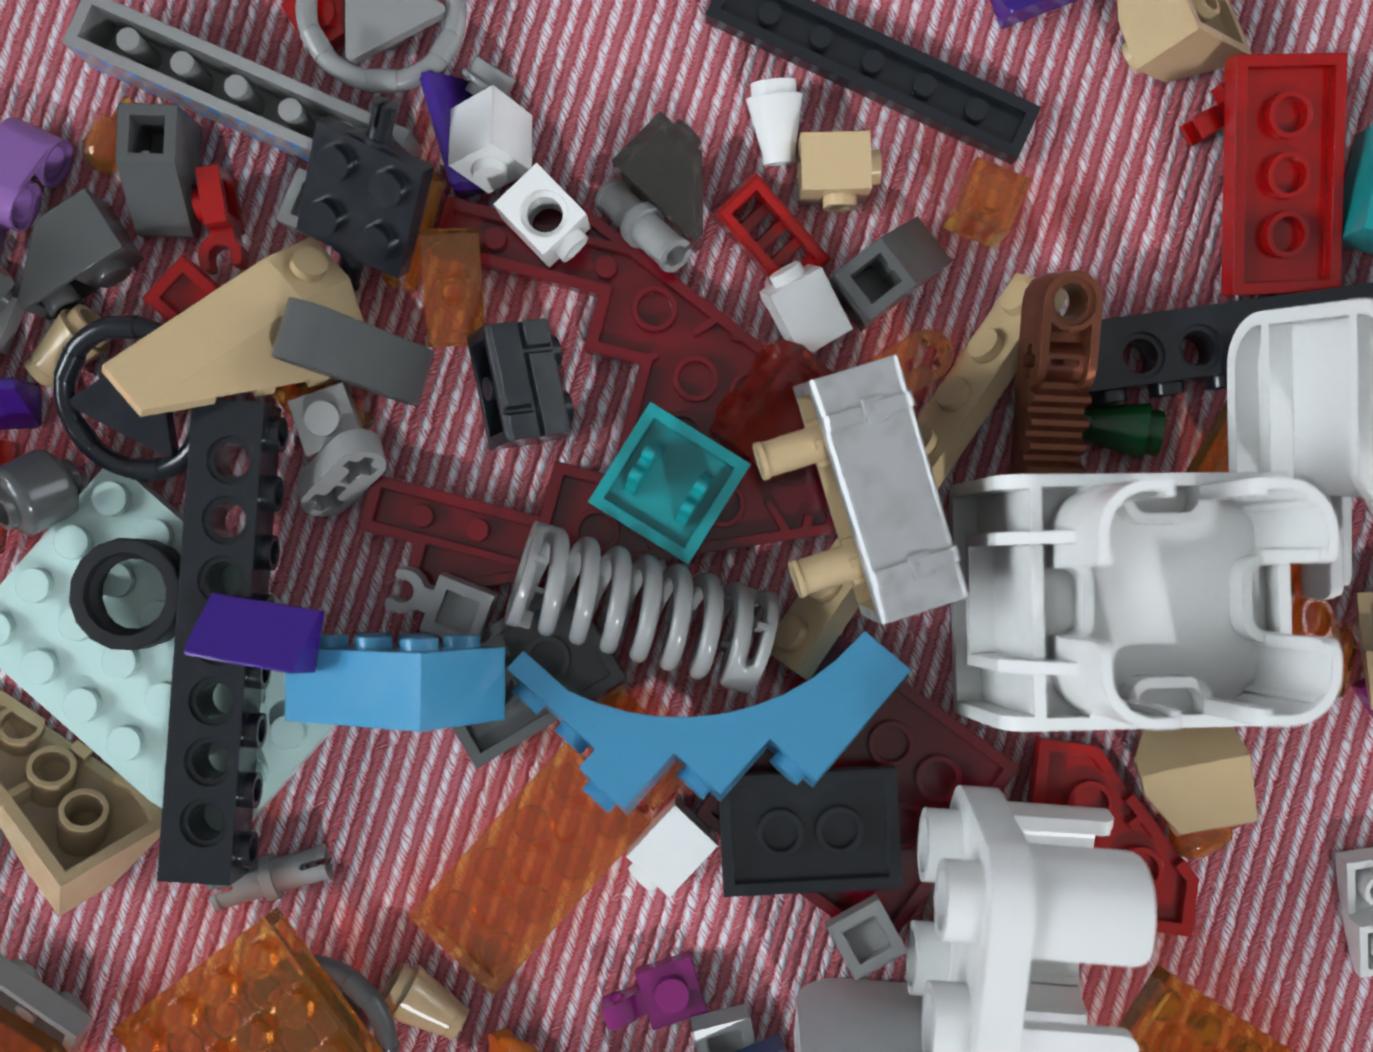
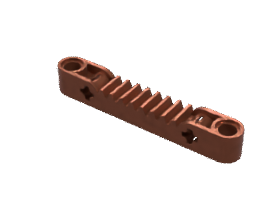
M1073 270L1041 274L1033 279L1025 289L1021 310L1009 475L1081 474L1086 472V469L1080 462L1081 455L1086 453L1088 445L1082 439V434L1090 425V421L1084 415V410L1092 401L1088 390L1092 387L1096 377L1103 309L1102 290L1097 281L1088 273ZM1060 287L1065 289L1069 296V307L1063 316L1057 313L1054 305L1055 295ZM1060 359L1059 365H1052L1051 360Z

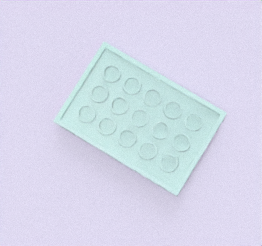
M102 468L80 493L78 510L65 520L51 526L0 584V669L162 811L175 636L165 643L139 650L109 649L91 640L77 625L69 604L70 580L80 560L97 545L116 538L157 540L176 549L181 555L184 516L145 481L132 480ZM128 559L117 563L110 569L104 582L103 601L108 615L115 623L125 628H141L150 625L159 617L165 605L166 587L160 571L154 565L142 559ZM232 564L226 567L221 577L222 586L229 595L233 596L241 585L240 572ZM273 595L275 598V603L284 604L275 595ZM272 670L269 684L261 692L260 713L266 714L267 734L263 747L257 749L256 772H261L263 792L259 806L253 808L252 822L337 726L285 721V673ZM221 683L217 684L213 692L215 706L224 713H228L232 707V694ZM213 743L209 749L210 763L218 771L225 772L228 766V755L220 745ZM207 804L204 811L207 824L215 830L222 831L224 826L222 812L216 806Z

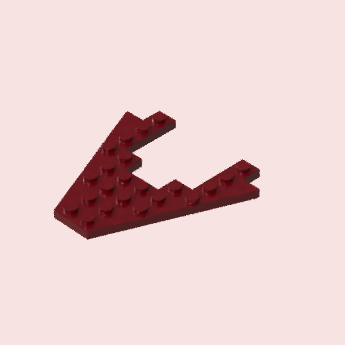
M520 178L509 183L508 189L511 188ZM446 196L432 248L435 256L597 297L584 348L585 352L639 366L617 454L649 403L652 402L751 464L695 555L835 533L836 529L816 464L763 480L753 452L752 444L755 442H764L805 428L793 386L810 381L807 377L670 272L663 271L657 262L639 248L631 247L618 232L575 199L573 200L583 209L589 220L591 228L585 233L588 236V241L572 259L563 262L559 258L549 268L501 219L496 208ZM554 209L542 210L535 216L532 227L539 232L553 231L560 225L563 215ZM558 461L554 463L541 516L380 476L368 489L358 527L359 530L413 543L408 566L421 570L428 578L429 584L434 586L439 574L443 572L482 587L513 583L529 533L535 521L565 529L569 537L570 550L581 537L589 536L598 541L601 557L609 548L619 545L627 548L631 555L632 564L645 554L656 556L658 560L676 558L588 502L604 477V473ZM549 563L542 575V578H546L548 576ZM404 580L400 594L401 597L412 598L413 586L407 580Z

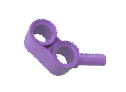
M16 117L7 118L0 124V258L6 230L22 232L35 221L42 205V191L36 183L47 188L59 186L69 174L74 158L73 145L68 140Z

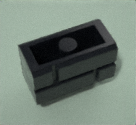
M546 318L524 320L517 323L488 324L467 337L490 450L546 443L571 433L570 423L574 416L573 402L569 393L562 391L558 372L562 362V349L558 338L550 334Z

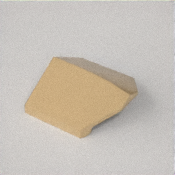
M1234 727L1141 730L1142 735L1134 764L1143 795L1169 823V828L1176 836L1258 821L1251 755Z

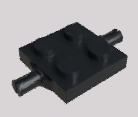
M374 97L372 99L373 105L368 128H355L331 116L316 121L296 230L331 246L340 254L339 266L350 278L354 291H357L360 287L359 282L363 264H368L397 279L410 271L435 165L409 154L397 141L393 140L392 133L399 104L396 101L390 102L391 99L386 97Z

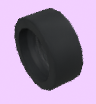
M116 538L94 547L80 560L70 580L69 604L77 625L91 640L109 649L139 650L170 641L175 636L181 555L176 549L157 540ZM128 559H142L154 565L160 571L166 587L165 605L159 617L150 625L141 628H125L115 623L108 615L103 601L104 582L110 569L117 563Z

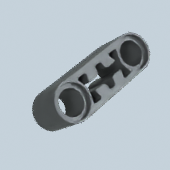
M289 297L271 357L379 396L418 407L435 351L327 307Z

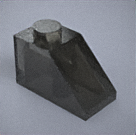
M660 111L612 159L614 176L622 181L626 188L642 202H650L659 208L664 215V222L681 237L689 241L690 244L688 246L691 247V252L695 254L702 247L703 242L702 151L698 148L702 142L693 129L684 121L677 119L673 123Z

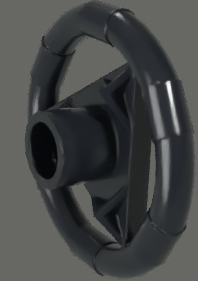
M138 315L107 316L91 322L80 329L67 342L60 353L53 373V392L57 413L64 430L81 453L96 465L116 475L137 481H161L179 475L187 470L190 431L185 444L178 449L173 411L140 417L105 375L77 394L76 392L77 381L87 354L94 347L109 339H142L163 325ZM82 413L166 457L130 458L117 453L102 442L87 420L82 416Z

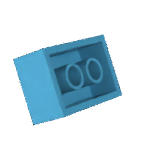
M391 632L356 633L354 644H349V635L321 634L315 673H285V721L424 732L505 720V647L480 646V635H443V645H439V638L435 637L433 633L399 634L398 643H393Z

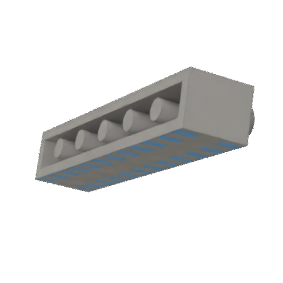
M81 0L62 40L66 47L90 67L307 162H309L317 120L331 116L355 128H368L370 112L113 0ZM394 124L393 140L397 141L409 154L420 158L423 150L412 132L405 127Z

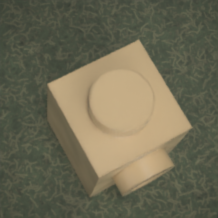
M871 130L800 133L796 148L798 205L823 204V210L827 212H848L857 209L858 204L865 203L872 190V185H880L882 172L880 150H871Z

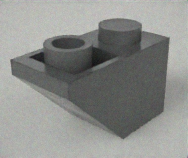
M118 103L115 162L134 229L139 237L197 239L198 219L192 206L191 190L197 187L194 167L200 166L202 127L178 105Z
M84 188L35 219L17 298L23 310L48 320L56 319L61 310H71L77 304L83 305L82 299L100 287L108 288L124 281L131 274L130 268L144 260L109 203Z
M917 216L880 237L833 273L830 284L843 310L862 332L952 262V259Z

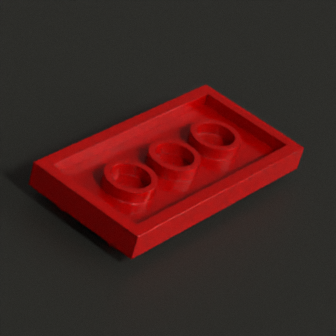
M1348 53L1237 54L1225 59L1221 296L1299 293L1341 287Z

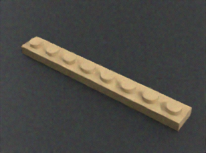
M1015 273L917 419L937 489H939L1017 373L1022 300L1025 289L1036 277ZM1061 287L1054 299L1057 312L1068 297ZM838 537L830 549L840 546ZM851 581L808 594L803 598L797 596L777 625L770 655L807 681L810 680L859 607Z

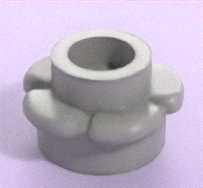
M478 56L475 57L469 70L462 68V75L470 79L465 88L470 94L476 95L494 85L512 99L509 93L516 79Z

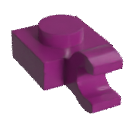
M690 951L635 968L638 986L603 996V1005L601 1006L608 1030L626 1026L645 1014L648 1015L652 1030L708 1012Z

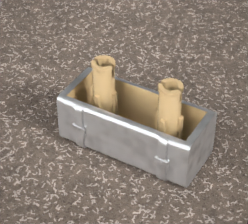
M898 354L793 386L805 428L764 442L758 441L753 443L755 460L763 480L816 464L840 543L838 547L798 560L788 561L790 575L798 596L803 598L808 594L851 581L861 615L879 624L894 622L969 597L959 564L961 560L957 544L953 543L914 412L915 400L912 390L907 388Z

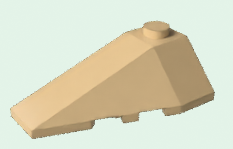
M1117 0L1118 22L1126 41L1122 45V52L1129 66L1138 74L1144 73L1166 83L1224 68L1225 59L1234 55L1252 54L1229 0Z
M310 237L260 260L104 363L101 372L140 417L215 404L218 397L253 391L255 397L274 394L276 387L306 382L308 387L328 384L334 381V379L271 357L288 298L293 297L309 301L359 321H364L350 278L314 238Z
M0 689V828L30 877L60 917L113 885L160 838L162 811L118 772L93 757L92 749L78 740L72 743L45 725V719Z

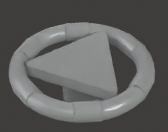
M296 0L295 4L300 38L314 61L338 81L368 93H397L421 86L419 77H422V72L433 71L441 73L448 67L461 46L466 27L467 13L465 0H444V4L437 0H345V60L335 52V49L319 25L317 14L318 0ZM445 18L444 28L428 52V55L415 64L399 70L364 69L356 66V64L383 50L397 48L406 38Z

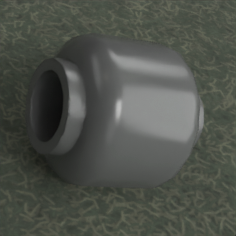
M38 449L0 465V525L6 530L15 528L20 533L35 535L73 515L79 507L78 490L83 487L82 478L77 468L68 459L59 460L49 451Z

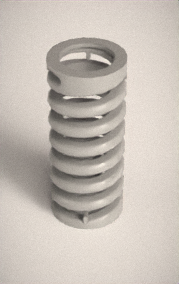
M540 521L534 522L514 579L504 624L530 629L534 612L528 611L533 596L542 598L544 594L537 629L541 635H552L555 632L570 591L580 573L575 610L568 638L572 644L581 645L586 640L598 604L612 578L606 620L599 642L600 650L603 653L611 654L617 649L625 619L643 584L638 624L629 650L630 658L635 662L641 663L646 660L649 654L658 619L673 592L671 621L659 657L660 667L666 671H673L680 662L690 621L704 598L703 622L699 629L689 663L690 676L697 680L704 679L711 669L716 651L719 650L724 652L719 673L720 684L725 688L746 694L755 688L765 670L776 635L780 609L777 593L749 588L745 583L738 581L730 582L722 587V583L717 575L708 572L701 573L692 579V574L688 567L678 563L670 565L662 573V566L658 558L648 554L642 555L632 564L631 555L627 548L619 545L612 546L601 557L598 541L589 536L581 537L570 550L569 537L565 529ZM549 563L546 587L544 589L538 587V584ZM734 606V628L728 642H719L722 623L730 609ZM754 633H761L754 657L748 659Z

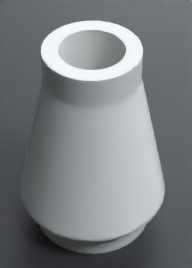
M772 78L751 83V97L747 98L746 102L761 149L763 166H781L796 163V146L803 93L797 92L796 79Z

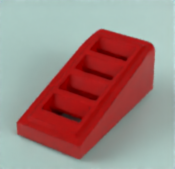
M757 173L747 175L708 213L768 278L779 270V267L800 247L808 254L800 261L803 267L811 264L823 268L831 260ZM754 197L759 205L739 223L733 215ZM770 214L775 222L754 240L749 232ZM786 231L792 238L770 258L764 250Z

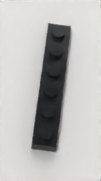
M712 0L705 14L706 24L1011 165L1018 159L1041 109L1040 106L811 0Z

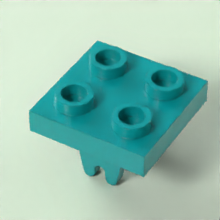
M650 402L588 502L686 564H689L751 464Z

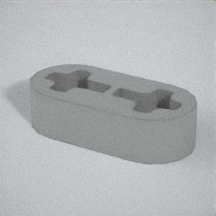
M360 428L350 429L335 436L297 477L301 508L312 516L320 517L333 516L349 508L386 469V458L379 435L371 430Z

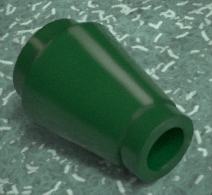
M1151 403L1096 405L1085 408L1084 415L1090 421V425L1083 432L1082 439L1087 443L1142 460L1144 455L1158 456L1165 429V411L1152 409Z

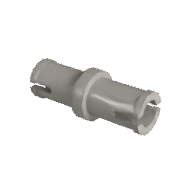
M610 180L600 187L595 197V204L598 206L596 208L620 228V235L631 247L643 249L659 264L663 271L668 273L680 269L687 262L691 254V247L688 246L690 244L689 241L681 237L664 222V215L659 208L650 202H642L620 180Z
M321 843L316 847L276 857L273 853L258 857L257 863L252 868H249V873L230 886L207 884V891L213 889L221 890L233 886V889L230 891L208 896L213 909L219 912L225 908L263 897L271 902L281 899L285 891L320 881L332 880V864H322L308 868L310 864L331 859L329 850L325 843Z

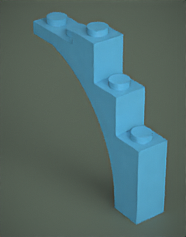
M864 631L833 663L810 680L781 696L752 707L723 714L696 717H663L623 711L596 703L570 692L524 651L507 667L513 679L518 683L511 692L536 715L545 707L561 722L554 731L577 753L581 755L587 747L593 751L578 767L589 780L582 790L608 814L617 806L627 816L675 762L682 767L676 776L693 793L704 799L710 792L721 802L767 748L775 754L770 760L771 764L785 778L795 785H798L803 779L813 788L902 685L911 671L909 667Z

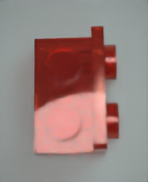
M779 338L774 343L764 347L753 360L751 365L752 372L741 387L729 393L719 404L716 410V420L709 428L713 434L729 442L755 465L757 463L753 452V443L758 441L764 442L805 428L793 386L834 374L802 344ZM785 473L773 476L772 478L780 481Z

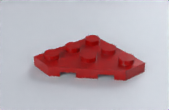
M1035 736L1027 802L1107 808L1114 816L1113 828L1108 836H1095L1094 848L1125 850L1139 855L1146 863L1153 881L1156 900V932L1192 937L1199 878L1188 863L1178 855L1163 835V830L1138 797L1128 789L1100 747L1091 743Z

